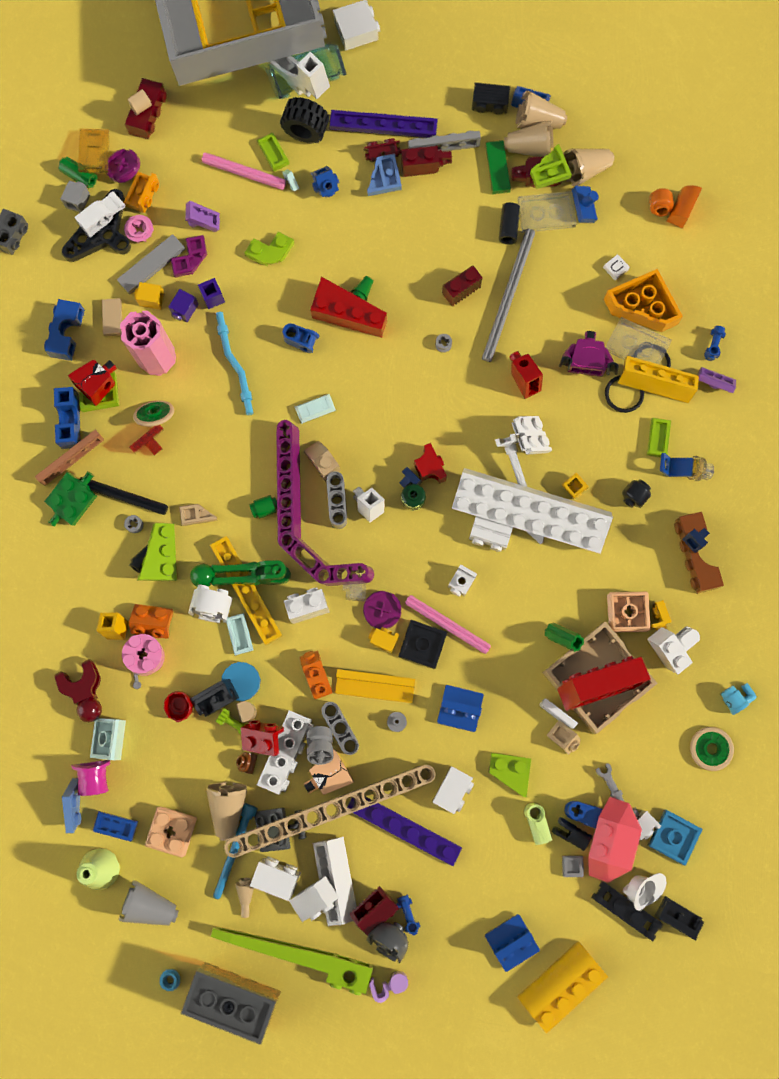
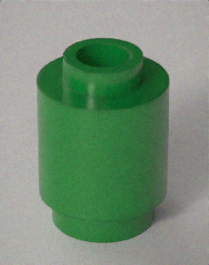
M271 495L253 501L254 503L249 504L254 518H263L277 513L276 497L272 498Z

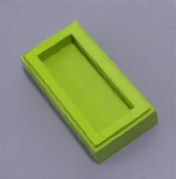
M274 133L257 140L273 172L289 165V160Z
M651 419L647 455L661 457L662 453H668L671 420Z

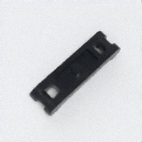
M602 881L599 885L600 889L591 898L653 942L656 938V932L658 929L661 930L664 924L643 909L640 911L636 910L633 902ZM607 892L611 894L608 901L603 899ZM647 920L652 923L648 930L643 928Z

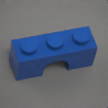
M58 299L57 305L54 306L53 321L49 324V337L44 344L45 352L51 358L72 361L76 343L71 337L64 336V332L70 326L81 327L85 310L80 303Z
M73 387L54 388V407L59 415V424L55 425V443L62 449H69L81 441L79 393Z

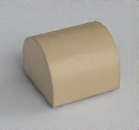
M143 89L128 98L130 108L136 115L152 106L150 99Z
M247 701L237 703L236 706L241 722L247 723L256 717L257 709L255 705Z

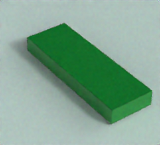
M504 140L486 142L485 147L492 194L509 193L511 187Z

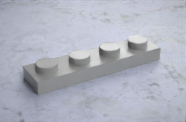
M467 131L459 134L451 133L445 136L435 135L423 139L415 138L408 141V149L437 146L438 150L453 151L480 147V131Z

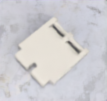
M521 416L513 420L511 423L516 436L520 437L517 440L521 450L525 451L526 455L543 454L552 451V448L548 446L550 444L545 431L542 430L543 424L539 416Z

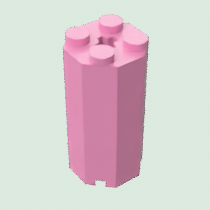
M147 310L142 311V313L130 312L120 323L122 342L139 367L149 375L160 376L166 374L176 363L175 348L159 319Z

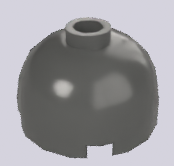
M388 922L381 923L367 937L370 945L374 942L377 945L376 950L394 962L397 959L398 963H401L408 949V939L403 932L404 928L397 922L393 924Z

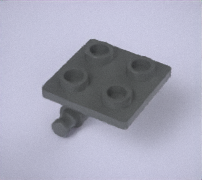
M285 808L257 811L255 815L256 828L286 817ZM297 820L294 821V824L287 825L289 830L298 827ZM276 826L270 827L268 829V836L270 838L277 837L279 833ZM305 831L298 833L299 839L307 838ZM289 837L259 848L260 852L290 849Z

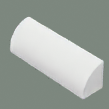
M344 837L313 843L319 880L326 876L339 896L333 902L334 907L325 913L327 925L334 926L353 921L349 914L353 909H356V901Z

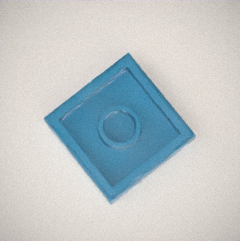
M665 809L658 822L661 827L655 829L647 846L686 866L703 829Z

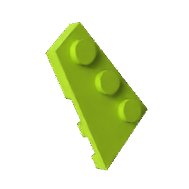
M155 523L150 534L147 552L143 558L142 569L137 581L177 580L174 524Z

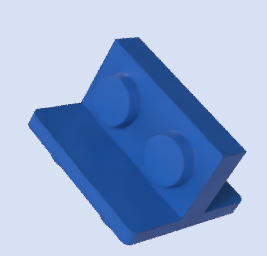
M446 685L437 723L475 732L482 711L481 705L484 694Z
M516 914L485 934L486 940L505 972H508L540 951L519 914Z

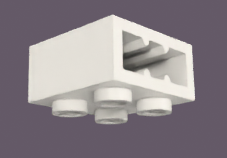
M367 0L333 10L334 23L345 51L378 40L380 26L378 21L374 20L373 8L368 5Z
M312 588L306 591L307 594L300 596L298 593L292 594L287 597V600H284L289 620L293 624L330 613L322 589Z

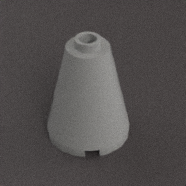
M133 880L132 885L135 887L129 888L122 907V914L124 916H119L118 921L169 926L171 922L175 923L179 912L175 910L176 905L140 882Z

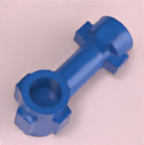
M714 326V329L711 330L710 335H713L711 346L704 353L708 361H713L720 356L719 342L726 335L725 328L722 326Z
M408 895L397 898L398 903L396 904L403 910L407 922L405 931L413 936L417 935L421 926L419 921L414 920L410 908L412 900Z

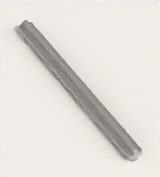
M526 229L482 356L484 361H492L535 236L534 230Z

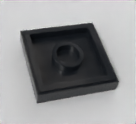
M411 620L398 657L436 669L447 632Z

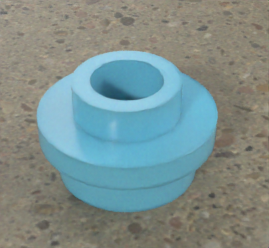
M174 969L165 970L160 976V985L166 991L175 990L181 981L179 973ZM168 976L173 977V983L167 981Z

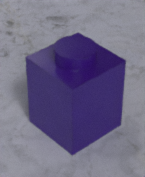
M215 278L198 284L208 309L225 303Z
M179 289L170 303L169 309L172 317L178 321L184 320L188 322L199 304L195 296Z

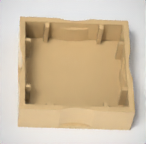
M605 621L584 638V645H582L579 651L569 650L542 673L557 690V688L563 685L562 681L569 679V676L581 672L583 675L592 668L599 667L601 669L605 667L604 665L614 661L620 663L622 659L632 655L625 647L623 641ZM649 674L651 679L633 690L573 710L592 734H597L617 718L624 708L641 698L657 682Z

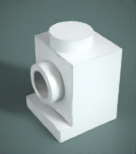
M460 564L448 585L451 588L450 592L460 597V595H463L465 597L477 574ZM460 578L465 579V584H459L458 580Z
M642 810L639 816L636 817L642 828L640 840L648 839L654 832L653 828L659 829L661 827L645 810Z

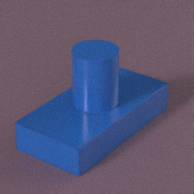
M574 186L571 190L578 221L594 223L598 220L594 205L599 198L597 192L591 191V188L588 186Z

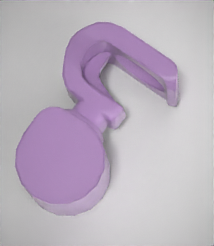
M402 971L394 972L388 983L386 981L383 982V990L380 994L376 992L374 978L372 977L369 985L373 999L378 1003H383L389 997L390 990L394 994L404 992L408 987L406 974Z

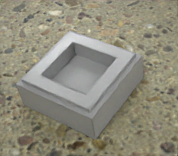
M562 856V876L584 877L583 856Z

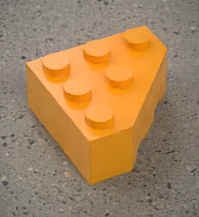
M658 269L607 290L603 299L611 315L659 332L677 326L683 317Z

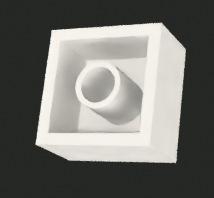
M273 857L263 858L257 865L250 886L289 901L293 896L301 872L297 871L298 868L296 866L278 864L279 860Z

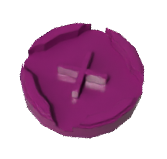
M120 149L109 157L108 165L105 167L106 174L114 182H126L137 174L140 168V160L133 150Z
M378 591L372 593L366 599L363 613L365 620L370 626L381 629V627L388 629L399 621L402 608L400 601L394 594Z

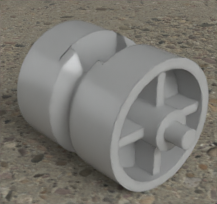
M325 726L310 728L306 733L308 761L316 765L331 762L334 757L331 729Z

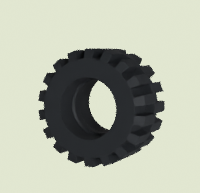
M293 97L286 103L280 125L284 132L298 141L310 144L319 143L323 139L329 122V115L316 102L307 98Z

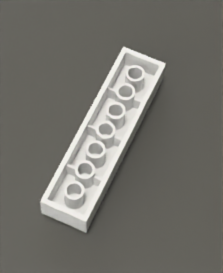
M466 468L463 469L452 509L600 554L613 519L612 512Z

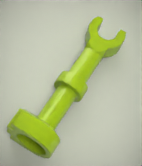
M224 708L216 722L220 725L227 723L241 734V727L247 724H242L230 716L231 712Z

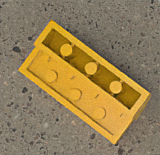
M578 941L517 997L547 1034L602 984L608 976Z

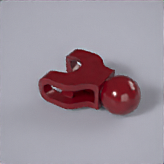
M91 659L82 663L83 675L77 682H72L69 675L62 671L55 674V681L59 692L72 698L73 703L78 705L76 708L78 717L87 723L96 721L102 713V706L97 700L96 694L101 682V676Z

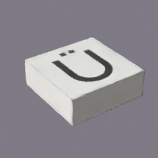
M617 254L603 268L616 281L630 267Z

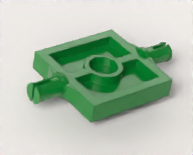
M87 471L80 480L70 472H66L44 502L55 513L50 521H48L52 526L55 527L61 518L70 525L75 526L97 498V495L87 485L94 477L92 473Z

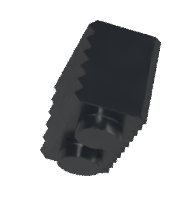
M475 82L472 110H476L479 113L490 111L498 115L506 114L510 86Z

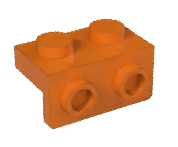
M135 604L129 619L130 633L135 635L146 634L155 638L168 639L173 609Z

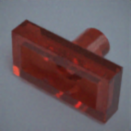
M161 425L154 426L129 448L136 454L146 446L154 456L157 455L163 448L154 438L162 433L164 429Z

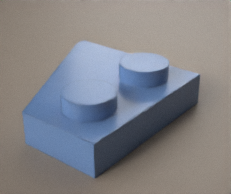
M395 154L377 157L371 182L367 189L368 196L402 190Z

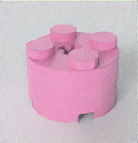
M134 635L130 637L122 649L123 663L130 671L137 675H151L158 671L164 663V650L161 644L150 635ZM145 651L148 655L141 660L139 655Z

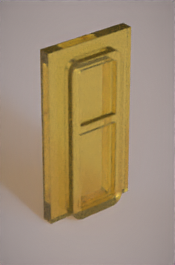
M80 128L78 172L108 173L109 130Z

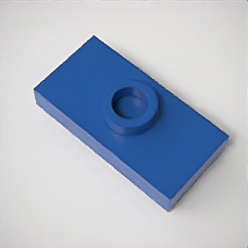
M98 811L92 832L132 842L138 821Z

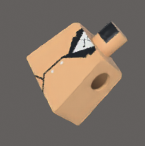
M333 749L334 757L331 762L315 765L309 770L313 778L304 783L309 794L320 789L322 794L325 795L354 782L335 749Z

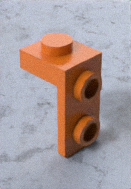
M318 650L306 652L300 657V661L314 699L332 694V689Z

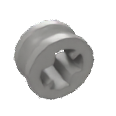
M440 334L436 338V349L442 353L448 352L452 347L451 337L447 334ZM441 340L448 342L446 346L439 343H441Z
M131 515L126 518L124 526L129 532L139 533L143 529L144 523L138 516ZM136 520H138V522H136L138 524L137 527L130 528L132 526L130 525V522H135Z

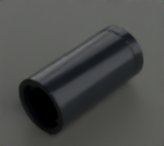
M508 202L502 205L499 242L510 245L517 242L520 206L516 203Z

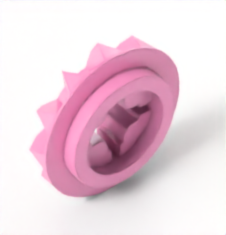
M144 215L130 217L124 226L126 236L131 242L135 241L138 244L141 241L146 242V239L151 237L154 231L151 220ZM142 226L144 232L139 231L137 233L134 227L140 228Z

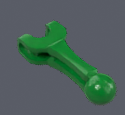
M278 560L239 565L209 566L207 564H198L190 573L191 582L196 587L198 585L209 587L211 585L229 584L276 585L285 584L291 578L290 570L283 562ZM225 572H251L250 576L215 577V574Z

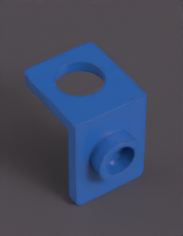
M662 453L660 471L667 477H691L694 459L670 458L666 453Z

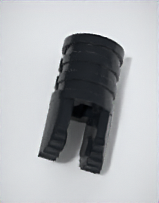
M560 817L558 823L569 830V833L558 827H554L551 832L585 851L592 835Z

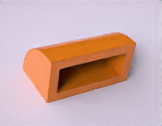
M694 185L683 187L666 222L683 229L702 187Z

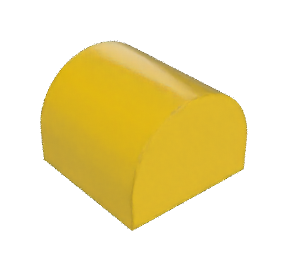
M577 472L562 484L573 499L579 497L589 488Z

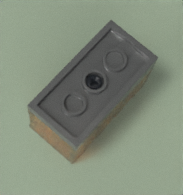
M204 962L195 973L181 1014L261 1045L281 991L269 986H263L254 980L245 979L236 973L224 971L215 965Z

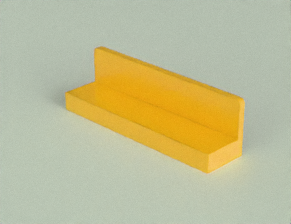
M626 356L623 373L618 380V384L689 403L698 390L699 376Z
M337 669L336 694L405 703L413 702L415 679Z

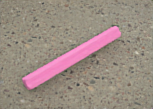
M204 153L202 156V162L207 165L281 190L286 186V180L209 153Z
M410 595L405 602L407 606L477 650L486 654L490 649V644L414 596Z

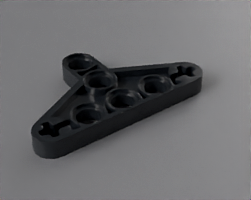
M113 189L108 192V194L114 192L124 202L125 197L121 190ZM123 209L114 214L112 220L91 237L79 227L62 248L64 258L69 262H75L107 246L118 254H127L131 249L130 242L124 235L118 232ZM106 232H112V237L109 239L103 238V235ZM80 236H87V240L85 242H78V238ZM121 241L127 243L123 249L117 248L118 243ZM68 251H74V254H68Z

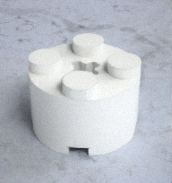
M198 585L197 589L193 592L188 613L191 616H194V613L198 614V619L220 623L222 619L223 623H226L232 598L228 596V591L224 589L214 591L205 585Z

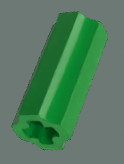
M69 157L62 158L59 162L58 169L60 172L75 181L82 182L88 189L93 188L96 184L97 175Z
M550 623L545 629V636L549 640L574 652L579 651L582 645H584V638L580 634L561 625Z

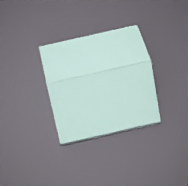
M98 718L94 722L90 758L121 760L126 720Z

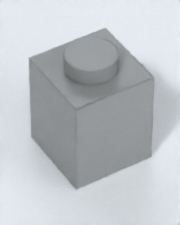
M69 180L61 196V201L65 208L80 213L84 210L90 193L82 182Z

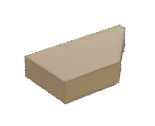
M199 504L179 507L182 526L217 521L216 516Z

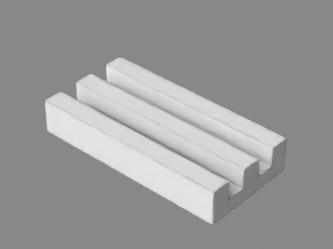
M543 699L539 704L540 707L570 729H574L578 724L548 699Z

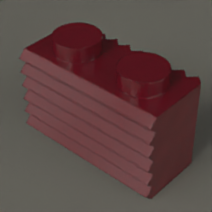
M472 265L445 283L442 288V294L449 304L454 306V304H457V302H460V300H463L472 292L475 293V290L478 291V288L481 289L482 276Z
M379 886L371 895H368V898L359 903V906H356V909H353L349 915L357 927L368 936L377 925L386 922L399 910V907Z

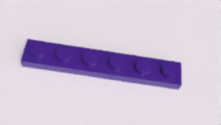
M331 110L330 130L430 138L436 135L438 118Z
M364 796L367 801H371V800H372V799H370V798ZM351 798L347 806V808L349 809L353 808L355 805V800L353 798ZM379 803L353 812L451 866H454L462 850V847Z

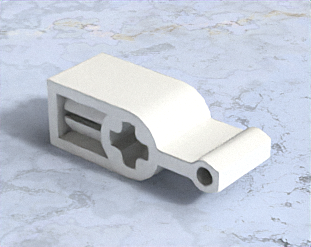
M110 192L102 201L93 202L74 218L86 234L91 237L112 220L114 214L124 209L125 204L114 192Z

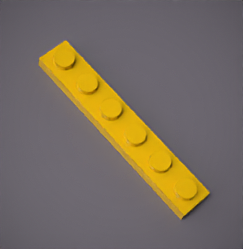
M227 536L210 545L221 565L243 564ZM225 572L227 577L249 576L248 572ZM232 584L264 644L268 645L282 637L283 635L255 585Z

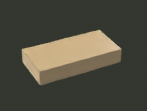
M120 298L102 300L104 336L122 335L120 323L122 322V300Z

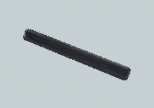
M90 480L87 484L93 492L165 515L168 511L166 504L94 480Z

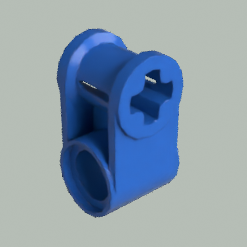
M292 323L285 325L282 331L286 344L307 353H313L314 343L320 336L313 330L305 329ZM289 332L296 333L294 337L287 336Z
M577 801L568 802L564 809L568 818L595 829L598 818L603 810ZM572 807H576V809L579 810V813L574 814V812L571 811Z

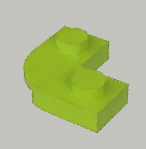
M278 231L269 246L253 238L245 251V256L264 266H268V264L282 262L295 242L294 239Z

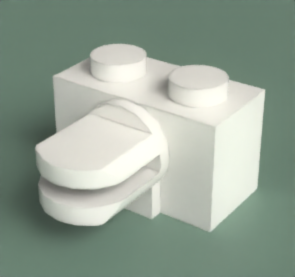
M685 626L676 635L661 627L647 640L664 666L679 675L693 663L686 651L700 640L699 632L688 626Z

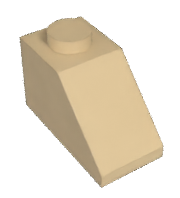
M320 441L304 450V453L324 481L327 480V476L331 472H340L339 464Z

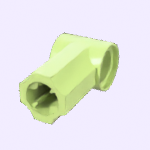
M537 803L527 804L524 809V815L528 820L535 845H542L552 841L543 807ZM537 807L539 815L531 818V809Z

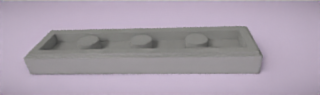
M172 234L120 276L117 281L130 295L138 288L139 282L145 283L171 262V258H175L182 253L185 247Z

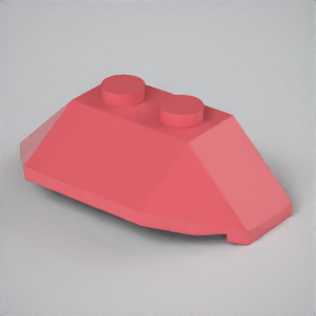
M609 797L598 818L588 856L589 876L609 883L632 870L642 828L630 803Z

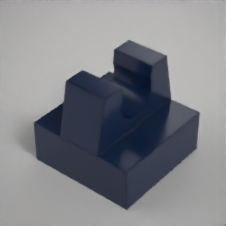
M408 467L402 471L405 477L399 483L404 488L409 484L420 485L422 483Z
M694 528L682 540L694 553H697L708 544L704 538L710 533L705 528L699 532Z

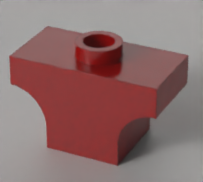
M431 443L424 445V454L414 460V467L421 481L430 478L437 480L439 484L446 481L447 475L442 467L444 462L441 456L436 455Z

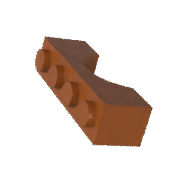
M697 512L679 517L675 520L674 528L681 539L680 549L686 556L685 566L691 573L692 578L690 582L693 590H696V594L723 587L724 583L719 567L711 566L704 562L699 553H694L682 540L694 528L698 532L703 528L707 530L703 513Z

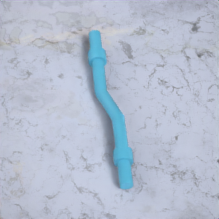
M217 312V331L221 337L224 355L238 374L242 392L240 396L241 401L244 402L246 415H253L251 403L253 399L248 389L245 371L231 353L228 339L229 330L225 324L223 312Z

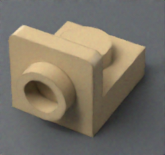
M560 720L547 734V737L560 746L568 755L574 752L580 745L581 739Z

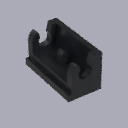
M226 679L190 698V701L193 703L197 713L200 716L204 714L206 717L237 700L239 696L231 680Z
M666 896L655 914L657 918L695 941L704 924L701 917Z

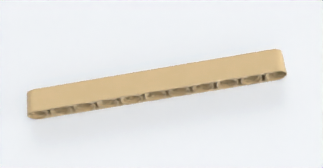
M429 765L418 766L229 838L224 844V851L229 857H239L428 784L434 780L435 770ZM422 769H426L429 773L426 780L421 778L420 773ZM405 775L408 776L411 781L408 787H405L402 784V778ZM385 783H390L392 786V791L389 794L383 791ZM367 790H371L374 794L371 801H367L364 797ZM348 797H352L355 800V805L351 809L345 805ZM330 804L336 807V813L333 816H329L326 813V808ZM311 811L317 814V820L314 823L307 821V815ZM291 819H295L298 822V827L294 831H290L287 827L288 821ZM272 826H276L279 831L275 838L268 836V829ZM251 834H257L259 837V842L255 846H251L248 843V837ZM233 841L239 843V850L236 853L228 851V845Z

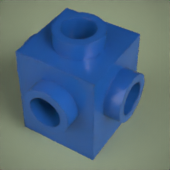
M328 166L311 172L314 180L312 186L315 193H319L322 197H331L339 190L337 186L339 184L338 177Z

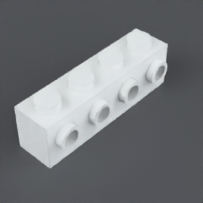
M290 710L288 711L282 725L284 732L278 734L279 754L269 756L257 783L258 786L278 795L282 791L286 792L290 783L287 778L290 772L294 773L298 764L295 761L298 754H302L306 743L303 741L306 733L314 726L311 724V719Z

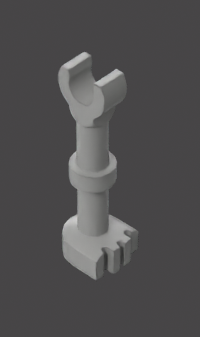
M605 764L607 768L605 774L597 768L596 773L606 782L612 793L611 797L624 801L622 791L617 788L612 778L610 764ZM636 807L632 808L635 816H639Z

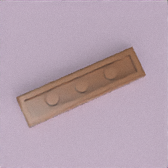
M95 429L37 474L35 478L42 485L46 486L104 441L103 437Z

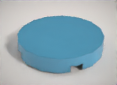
M237 662L231 664L222 675L221 680H231L239 696L235 701L251 699L260 688L261 679L259 672L248 663Z

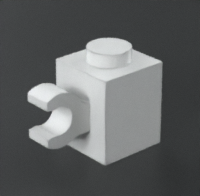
M360 487L353 490L354 494H356L353 498L357 501L358 512L369 522H372L384 513L385 499L373 488L366 492Z

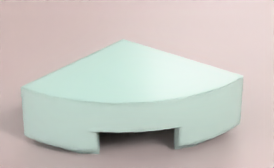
M288 169L283 171L282 174L285 180H288L291 190L296 191L300 189L292 171Z

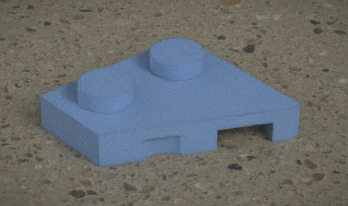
M72 778L62 796L66 833H74L77 826L81 824L78 778Z

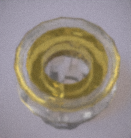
M693 456V474L687 478L694 481L711 479L714 474V465L708 463L703 457Z

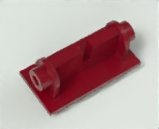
M395 138L384 140L382 144H377V141L367 143V146L363 149L368 151L365 154L366 161H376L377 157L382 156V152L385 153V156L395 154V157H398L401 154V149L396 145L399 144L400 140L395 141Z

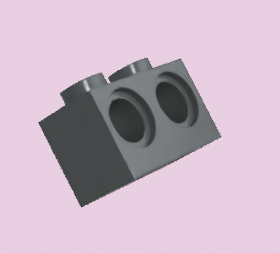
M4 208L0 214V250L13 255L15 250L19 248L20 240L26 234L29 224L23 216Z

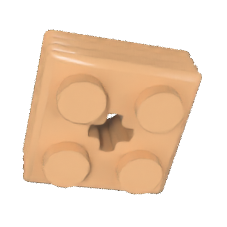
M610 592L607 595L608 622L614 632H647L650 630L648 592ZM627 607L629 611L633 612L629 617L624 613Z
M162 806L157 807L145 846L178 857H184L197 817ZM172 826L175 835L169 836L167 829H170Z

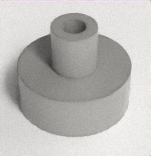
M394 712L389 715L387 725L390 730L400 732L406 727L407 720L402 713Z

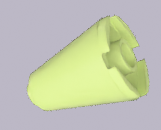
M102 848L88 852L78 867V881L93 890H103L115 883L120 871L116 855L110 850Z

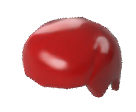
M175 691L164 700V711L167 718L181 722L191 715L194 705L187 693Z

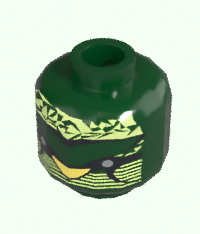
M409 484L402 490L401 502L406 509L418 510L425 504L426 494L420 485Z

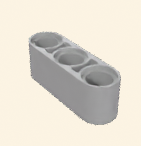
M334 471L328 474L326 480L329 519L334 528L342 529L347 524L345 483L342 474ZM338 478L341 480L340 484L332 485L331 481ZM334 497L342 498L339 504L332 503ZM336 515L344 517L340 523L334 522L333 519Z
M334 702L325 703L322 707V715L341 750L347 755L355 754L359 750V742L340 707ZM331 705L335 706L336 714L332 717L327 716L326 708ZM338 723H344L346 726V731L343 734H338L335 731ZM348 740H352L356 744V748L352 752H348L345 749V743Z

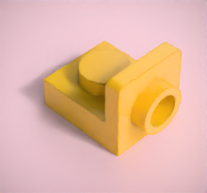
M664 600L652 605V614L655 619H658V623L650 625V630L655 629L658 631L661 627L667 629V624L672 622Z

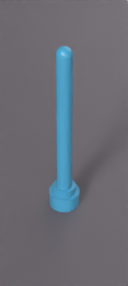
M244 803L241 813L242 819L235 836L246 831L249 820H252L253 816L257 813V807ZM233 841L230 853L238 852V842ZM227 856L213 894L215 899H220L235 861L233 857Z

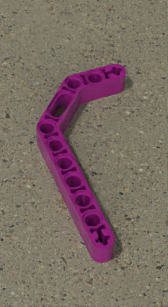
M288 420L280 421L276 428L278 544L320 584L338 586L371 582L374 578V570L363 563L329 566L301 539L299 428ZM291 463L290 468L286 470L287 465ZM291 482V486L287 489V484ZM291 500V505L287 507V503ZM291 519V524L287 526L288 520ZM291 537L292 541L287 545V541ZM305 549L315 559L316 563L313 568H310L300 558L302 550ZM346 570L347 576L342 579V573ZM328 572L329 576L327 580L324 581V574Z

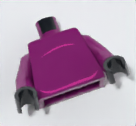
M586 331L584 339H578L576 344H571L563 353L559 364L560 368L562 365L567 366L569 373L603 377L605 371L606 375H609L611 371L617 375L619 368L609 350L605 348L604 342L596 341V332Z

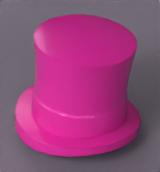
M110 760L71 765L73 770H77L79 796L98 795L109 791L106 780V767L111 764Z

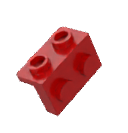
M259 720L249 721L247 725L241 727L242 750L269 756L278 755V734L284 732V727L277 726L276 723H261Z

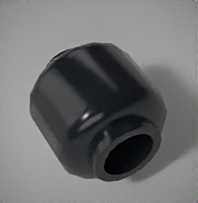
M641 479L638 481L632 480L622 492L625 498L623 502L630 508L634 506L641 508L651 497V487Z

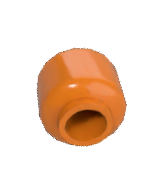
M660 188L653 191L649 196L650 211L654 215L662 217L672 211L674 202L673 194L670 190Z

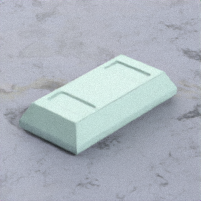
M330 394L295 406L301 424L336 411Z
M242 613L228 617L226 623L234 655L253 651L245 614Z

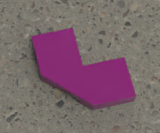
M204 235L186 238L188 255L171 258L175 278L193 274L207 256Z

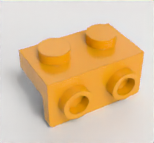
M140 172L137 173L123 202L126 207L143 213L146 212L147 208L152 204L154 192H157L159 189V181L156 174L151 173V176Z

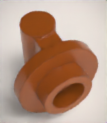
M243 752L237 758L236 765L238 770L253 774L258 755Z

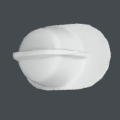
M657 873L650 877L636 875L623 888V892L634 903L635 909L640 911L661 897L666 888V877L662 873Z

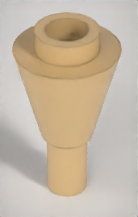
M241 878L239 882L235 883L241 904L242 918L249 917V904L251 903L254 887L250 886L251 878Z

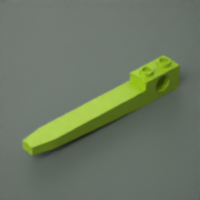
M214 927L212 930V938L328 973L326 982L330 983L329 986L332 988L341 989L344 987L350 989L349 992L355 995L366 994L373 970V965L339 954L219 927ZM352 971L355 974V978L353 980H346L344 973Z

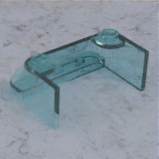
M325 43V47L291 56L300 62L311 52L323 63L327 78L330 81L340 78L339 75H347L337 44ZM270 64L265 65L266 74L276 97L279 99L289 97L293 89Z

